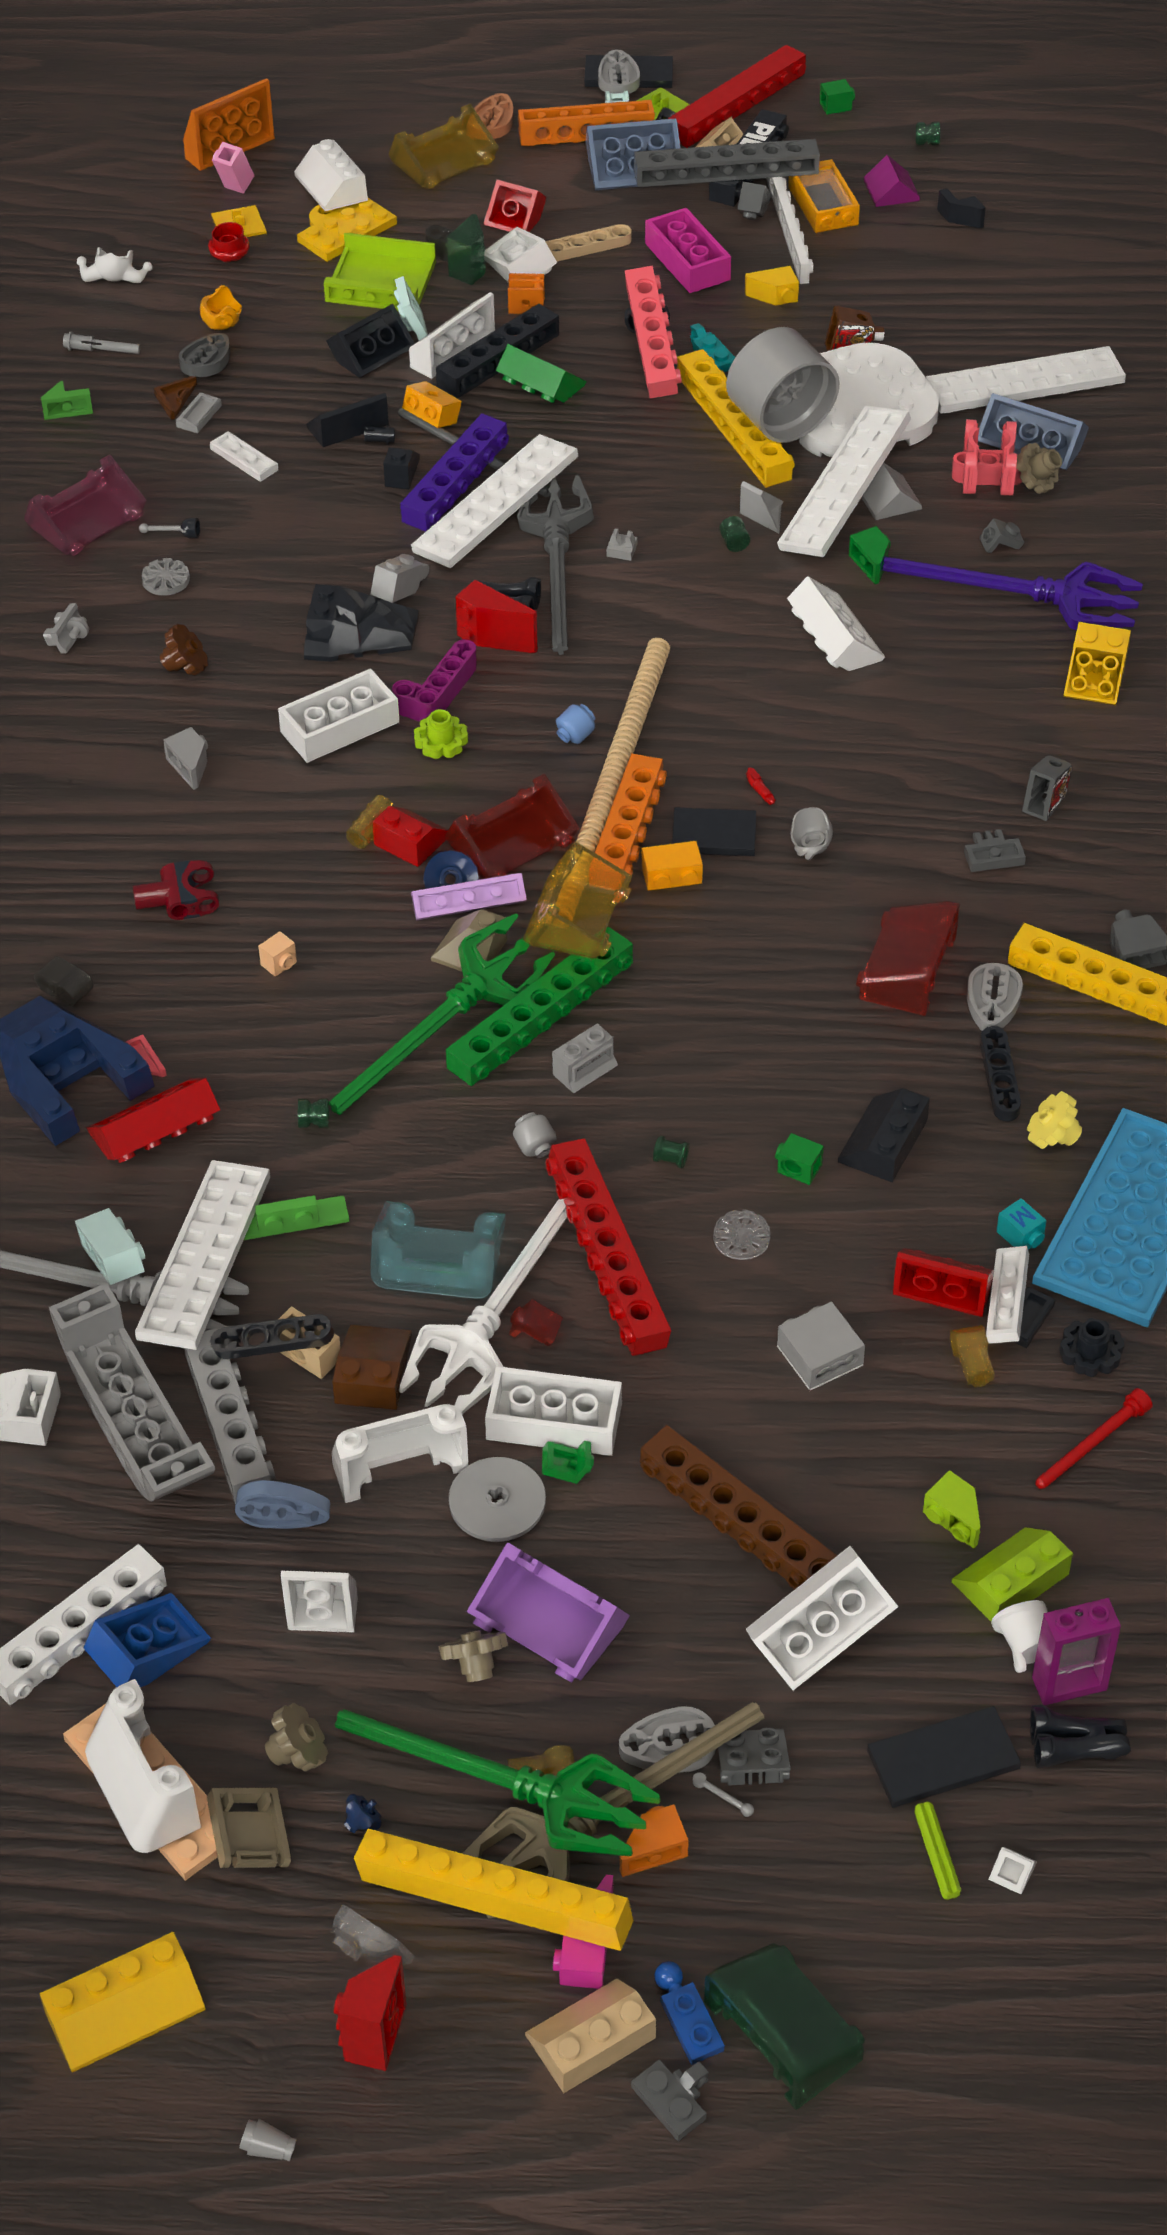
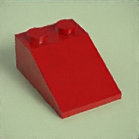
M474 580L455 596L457 636L463 640H471L479 647L527 653L538 651L537 611L477 580Z

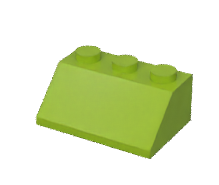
M1025 1527L953 1577L952 1583L992 1621V1618L1001 1610L1017 1603L1034 1600L1068 1576L1073 1552L1051 1531Z

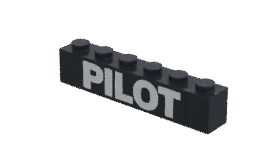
M762 109L737 144L782 141L783 138L787 137L789 126L786 125L787 115ZM754 179L709 182V200L734 207L740 199L742 183H753Z

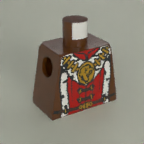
M834 306L824 344L827 351L858 343L883 341L884 327L874 326L872 317L867 311Z

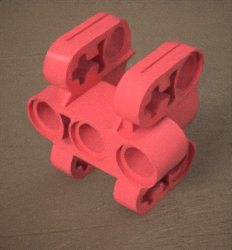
M966 419L963 451L954 455L951 475L954 481L963 483V494H975L976 485L1000 486V495L1013 496L1014 485L1022 483L1020 479L1021 472L1016 468L1017 453H1014L1017 422L1006 421L1003 425L1000 450L979 449L977 445L979 435L977 420Z

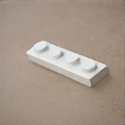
M1027 1246L999 1248L996 1250L986 1330L989 1344L1020 1340L1029 1262Z

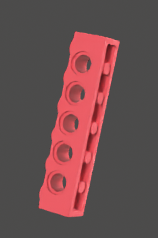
M653 266L625 270L626 288L649 398L678 394L677 384L682 383L679 368H674V365L677 364L675 349H670V346L673 345L672 332L666 330V327L669 326L667 312H662V308H665L663 293H658V290L661 289L660 277L654 274Z

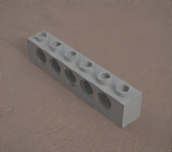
M218 1327L204 1331L197 1350L184 1348L234 1503L236 1504V1495L239 1488L253 1481L275 1479V1473L271 1461L265 1462L263 1455L267 1454L262 1435L256 1437L254 1430L258 1429V1424L254 1411H247L246 1405L250 1403L245 1386L239 1387L237 1381L241 1380V1375L237 1362L231 1363L230 1359L219 1358L211 1347V1336L219 1329ZM228 1338L225 1339L224 1344L221 1345L222 1348H227V1345L229 1343Z

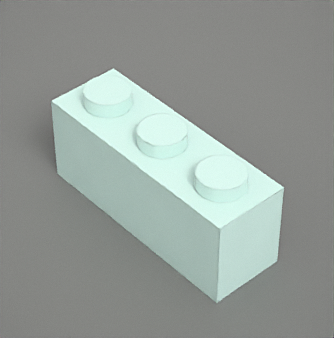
M107 1208L75 1221L82 1247L110 1285L145 1272L141 1261L145 1259L144 1250L139 1241L135 1243L131 1230H126L120 1216L115 1217L111 1210Z

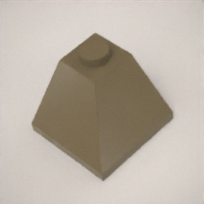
M480 909L457 919L431 956V961L462 971L458 954V947L462 940L506 917ZM494 933L476 947L485 961H490L497 957L507 942V933L505 935Z

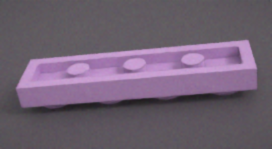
M522 873L411 892L416 920L526 902L527 900Z

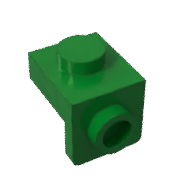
M548 1441L542 1448L543 1475L577 1484L593 1467L594 1456L591 1455V1442L584 1441L578 1449Z

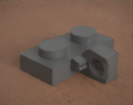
M659 2059L631 2081V2088L678 2142L706 2120L707 2113L695 2101L700 2097L698 2089L709 2080V2072L700 2062L687 2069L684 2074L680 2069L672 2074Z

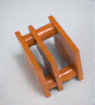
M509 273L508 314H522L537 304L544 306V274Z

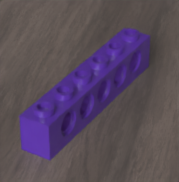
M481 413L400 503L402 522L425 532L436 524L441 516L453 506L457 498L466 492L473 480L480 476L482 470L494 460L498 452L506 447L509 441L507 423Z

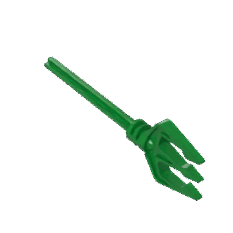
M515 913L465 937L458 947L464 977L462 983L459 982L455 985V989H450L446 993L447 1000L332 1098L328 1102L331 1110L341 1115L457 1013L466 1014L470 1007L475 1006L477 1001L482 999L505 1005L540 978L555 956V953L551 952L537 959L533 963L534 973L521 986L514 988L502 979V975L516 956L525 954L537 934L533 933L517 940L511 950L490 961H485L476 947L494 933L505 935L518 918V914Z
M345 1709L343 1711L340 1710L337 1714L335 1727L506 1787L513 1791L515 1799H527L529 1804L538 1802V1806L543 1808L548 1843L555 1849L621 1856L633 1855L632 1847L612 1834L597 1839L567 1828L569 1820L573 1817L613 1821L619 1828H647L646 1822L626 1807H613L587 1791L596 1780L629 1790L633 1801L655 1804L661 1802L658 1793L597 1754L585 1756L560 1770L557 1775L549 1773L544 1775L542 1770L533 1771L532 1767L527 1765L517 1770Z

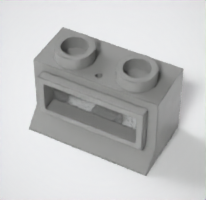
M598 1023L552 1051L553 1075L573 1093H576L618 1066L613 1055V1037Z

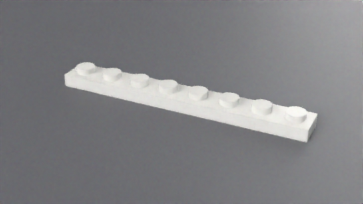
M782 177L766 178L799 283H809V273H813L812 259H808V246L804 245L803 231H800L799 219L795 218L794 204H791L790 191H786V179Z

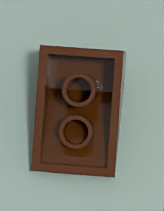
M350 1324L337 1357L332 1381L335 1404L397 1410L400 1397L399 1387L405 1372L412 1330Z

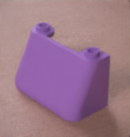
M508 1542L467 1610L468 1613L476 1617L473 1624L488 1633L493 1628L500 1632H506L508 1637L556 1665L557 1669L554 1673L571 1683L574 1678L583 1679L630 1617L629 1614L578 1585Z

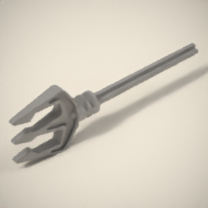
M0 1250V1268L91 1288L107 1283L112 1292L117 1295L119 1301L126 1302L130 1299V1303L137 1304L140 1302L141 1306H147L162 1272L156 1273L155 1277L147 1275L142 1278V1275L138 1274L110 1285L102 1273L98 1271ZM227 1277L222 1291L225 1295H248L249 1287ZM219 1297L212 1314L238 1315L239 1307ZM209 1319L205 1331L228 1326Z

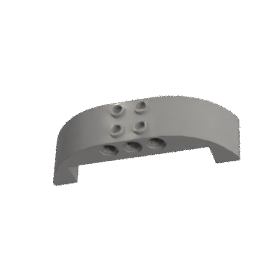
M104 1283L49 1307L60 1343L78 1385L114 1452L139 1492L152 1502L212 1475L215 1471V1466L201 1442L192 1444L125 1330L120 1304L109 1285Z

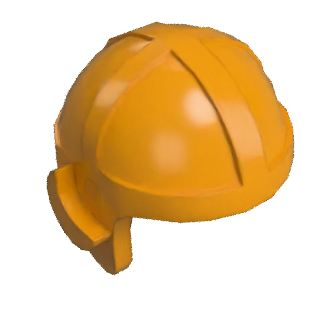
M221 285L215 289V293L202 298L200 315L203 322L209 328L225 330L235 326L239 321L242 305L233 297L227 286Z

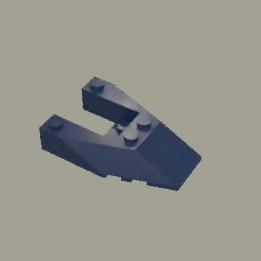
M41 996L0 1019V1059L10 1093L54 1146L80 1132L72 1107L58 1091L98 1067L102 1068L130 1101L155 1087L148 1063L133 1046L109 1031Z

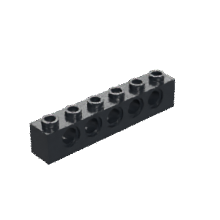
M541 304L535 305L436 366L437 387L458 399L499 373L496 369L507 344L530 354L559 336V315Z

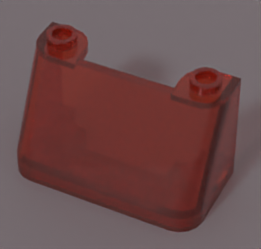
M545 773L533 779V788L529 787L525 790L522 788L516 796L477 816L472 814L467 817L465 814L455 819L447 831L445 838L449 845L455 851L462 852L471 858L477 867L478 874L483 879L508 875V872L557 846L564 848L574 842L575 838L573 836L580 828Z
M942 901L891 907L889 912L885 911L881 920L882 930L865 971H859L856 986L860 987L859 999L926 1016L930 1004L928 1002L929 992L934 988L935 976L947 946L953 947L957 937L960 904Z

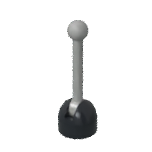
M188 518L181 523V526H148L146 523H142L139 526V531L141 533H147L148 531H181L187 538H199L200 521L198 518Z

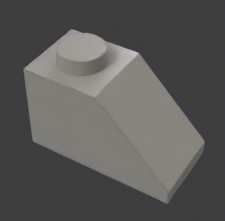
M189 727L163 741L166 760L194 790L199 787L207 764L206 750L208 749V744L203 735H198L192 727Z

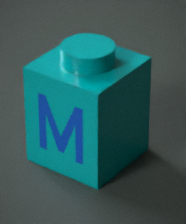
M1020 1198L999 1213L996 1232L1013 1247L1027 1246L1028 1249L1031 1247L1036 1248L1045 1238L1044 1233L1047 1220Z

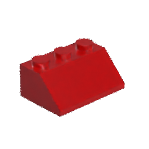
M903 1248L896 1257L893 1295L983 1317L992 1289L994 1270L955 1261L951 1258L927 1254L919 1250Z
M393 1955L350 1978L345 1992L338 1993L334 2005V2014L338 2015L336 2030L340 2031L338 2045L343 2048L344 2061L382 2071L387 2070L407 2006L401 1956Z

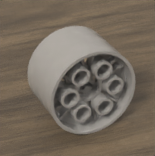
M789 327L769 329L749 341L735 357L726 381L727 393L732 402L768 439L781 443L797 440L814 430L833 408L840 385L839 376L834 367L798 331Z

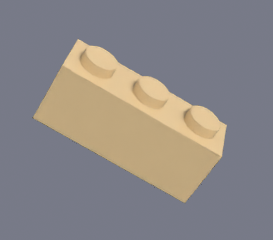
M615 1979L525 2032V2036L562 2092L565 2093L656 2039V2018L635 1989L619 1979Z

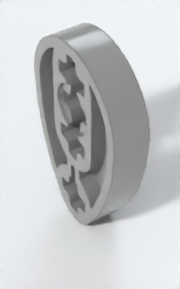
M622 50L609 51L601 60L598 68L599 88L604 92L609 91L610 93L628 91V94L636 91L640 86V71L634 59ZM617 73L621 75L622 84L617 82Z
M986 963L975 968L969 976L967 987L968 1007L973 1020L982 1031L990 1026L1004 1028L1014 1017L1019 1007L1023 981L1020 974L1008 965ZM999 976L997 998L993 1000L991 999L993 977ZM991 1012L993 1013L994 1021L988 1020Z
M681 1706L662 1710L636 1722L621 1734L619 1738V1755L626 1763L641 1769H647L685 1745L679 1739L680 1734H686L690 1742L697 1737L696 1733H704L715 1725L706 1713L693 1707ZM669 1737L672 1746H666L663 1738ZM636 1742L637 1747H639V1750L632 1751V1748L629 1747V1743ZM716 1749L680 1772H691L704 1767L711 1761Z

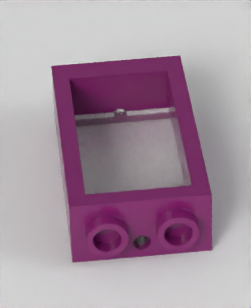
M1109 1598L1043 1614L1032 1675L1043 1705L1107 1690L1121 1629Z

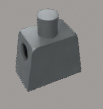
M1130 910L1118 912L1115 916L1116 921L1112 923L1110 933V946L1113 956L1144 969L1167 964V935L1153 917L1148 914L1133 917Z

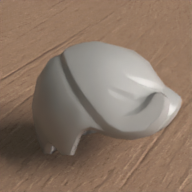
M817 807L804 808L794 815L790 836L791 841L795 845L794 849L797 855L805 856V859L809 861L816 854L825 851L829 846L833 836V826L828 815L822 809Z

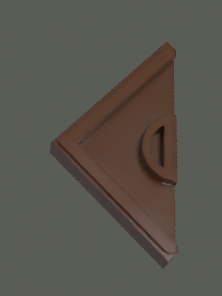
M190 376L154 388V395L171 420L175 419L196 387L197 378Z

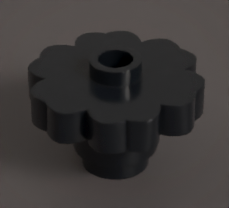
M1089 1318L1084 1323L1074 1321L1064 1329L1059 1352L1065 1364L1074 1365L1076 1373L1094 1377L1099 1371L1109 1374L1120 1365L1124 1341L1119 1331L1109 1330V1324L1106 1321Z

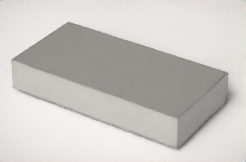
M199 393L176 419V427L198 434L222 406L221 399Z

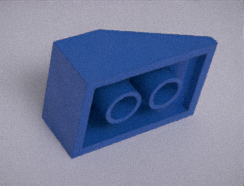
M172 1593L95 1620L84 1649L116 1687L133 1679H136L139 1687H143L209 1643L211 1637Z

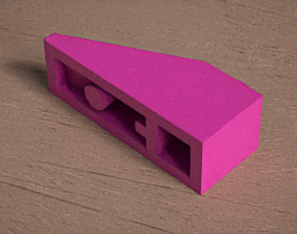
M606 1874L596 1889L613 1894V1875ZM563 1936L562 1949H555L553 1971H559L560 1985L595 1989L603 1987L607 1947Z

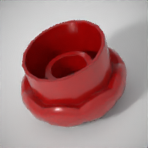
M225 222L216 226L212 231V239L208 243L210 254L222 262L242 259L248 253L250 247L249 240L244 235L243 227L235 222Z

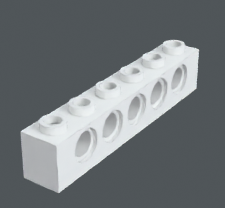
M137 1544L1 1647L0 1696L10 1706L17 1700L27 1697L39 1683L53 1677L60 1667L72 1658L79 1657L85 1651L84 1645L95 1620L157 1597L164 1587L167 1586L164 1568L143 1547ZM56 1644L53 1647L47 1648L48 1645ZM26 1664L29 1665V1666H27V1667H25V1668H19V1667H21L22 1665H26Z

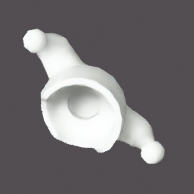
M98 247L95 263L90 267L86 266L85 257L80 256L77 258L81 278L85 282L105 279L111 282L124 280L131 283H141L146 274L153 269L150 262H145L140 270L134 269L132 267L133 250H129L127 256H115L112 253L107 254L101 247Z

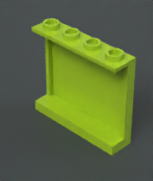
M344 233L345 248L332 277H326L324 280L325 302L380 309L393 304L396 310L399 311L397 307L399 303L394 294V291L397 290L395 279L404 276L420 305L436 264L435 243Z

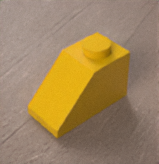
M791 266L745 274L746 296L775 306L798 302L799 281Z

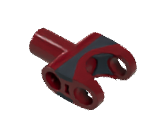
M202 860L166 864L160 870L161 882L132 886L136 910L166 905L168 916L174 920L213 913L219 907L217 893L211 890L197 889V887L211 881L214 876L212 865ZM198 870L208 871L206 874L203 875L195 874V872ZM204 900H213V902L208 905L200 904Z

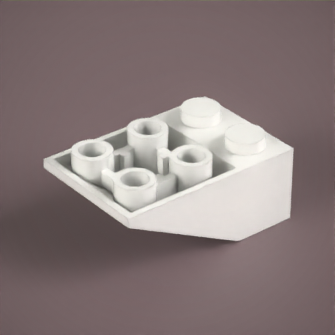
M21 1369L0 1374V1441L46 1446L61 1396L56 1372Z

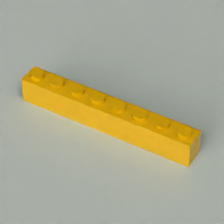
M367 1829L354 1856L362 1881L618 1951L622 1950L634 1921L627 1897L372 1829Z

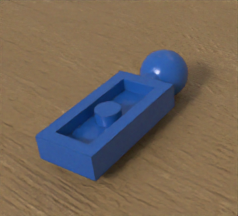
M666 1961L661 1963L655 1971L657 1985L669 1992L661 1996L660 2002L690 2064L694 2065L697 2062L723 2052L725 2045L694 1983L692 1982L682 1987L683 1972L681 1967L674 1962Z

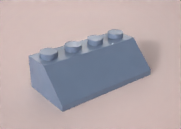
M992 393L979 427L978 442L1001 449L1003 425L1006 421L1017 422L1014 453H1021V448L1029 443H1037L1040 448L1045 447L1049 450L1055 449L1058 451L1062 458V466L1060 468L1067 470L1081 451L1089 426L1082 421Z

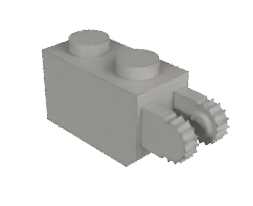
M400 554L398 557L388 559L375 566L370 595L393 603L415 594L419 588L420 581L428 576L430 568L428 564L416 561L413 556L408 554Z

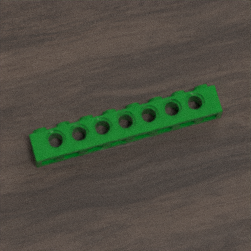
M609 926L449 1046L446 1049L447 1069L471 1087L479 1080L485 1079L492 1070L500 1064L506 1063L518 1050L527 1047L535 1037L549 1030L552 1024L560 1018L567 1016L582 1001L588 1000L599 988L609 984L612 978L621 971L627 970L633 963V943Z

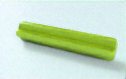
M928 1801L919 1803L915 1806L914 1813L941 1895L945 1900L957 1898L960 1896L961 1887L934 1806Z

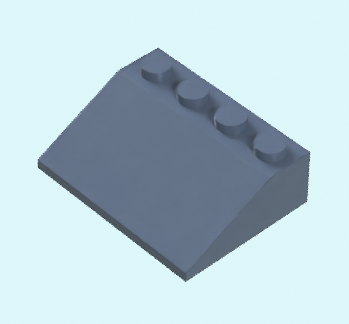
M677 119L587 126L586 147L595 190L637 187L634 173V152L681 148Z

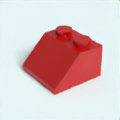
M496 180L483 225L507 232L512 231L516 227L530 232L541 218L547 197L537 190Z
M388 806L372 821L374 845L416 867H419L451 836V831L408 809Z

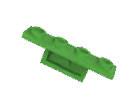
M314 1195L256 1205V1212L244 1240L349 1222V1215L345 1197L337 1196L316 1200Z

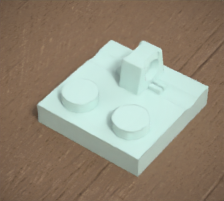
M404 276L395 279L397 290L394 291V294L399 303L397 307L408 332L414 330L420 341L428 335L423 312Z

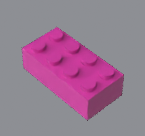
M687 208L645 220V244L689 293L731 280V256Z

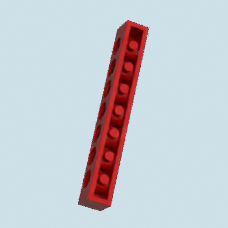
M585 1138L551 1145L549 1158L545 1161L547 1173L549 1176H553L556 1182V1192L559 1199L564 1200L567 1218L570 1223L575 1225L578 1243L580 1247H584L586 1250L588 1266L597 1275L599 1291L608 1300L609 1313L612 1320H616L619 1325L620 1338L623 1345L628 1346L632 1356L667 1348L671 1328Z

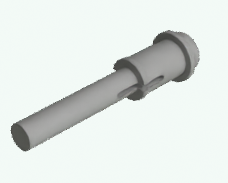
M72 331L65 333L63 337V347L67 348L68 351L79 349L92 352L93 349L140 354L141 349L139 344L94 339V336L76 335Z

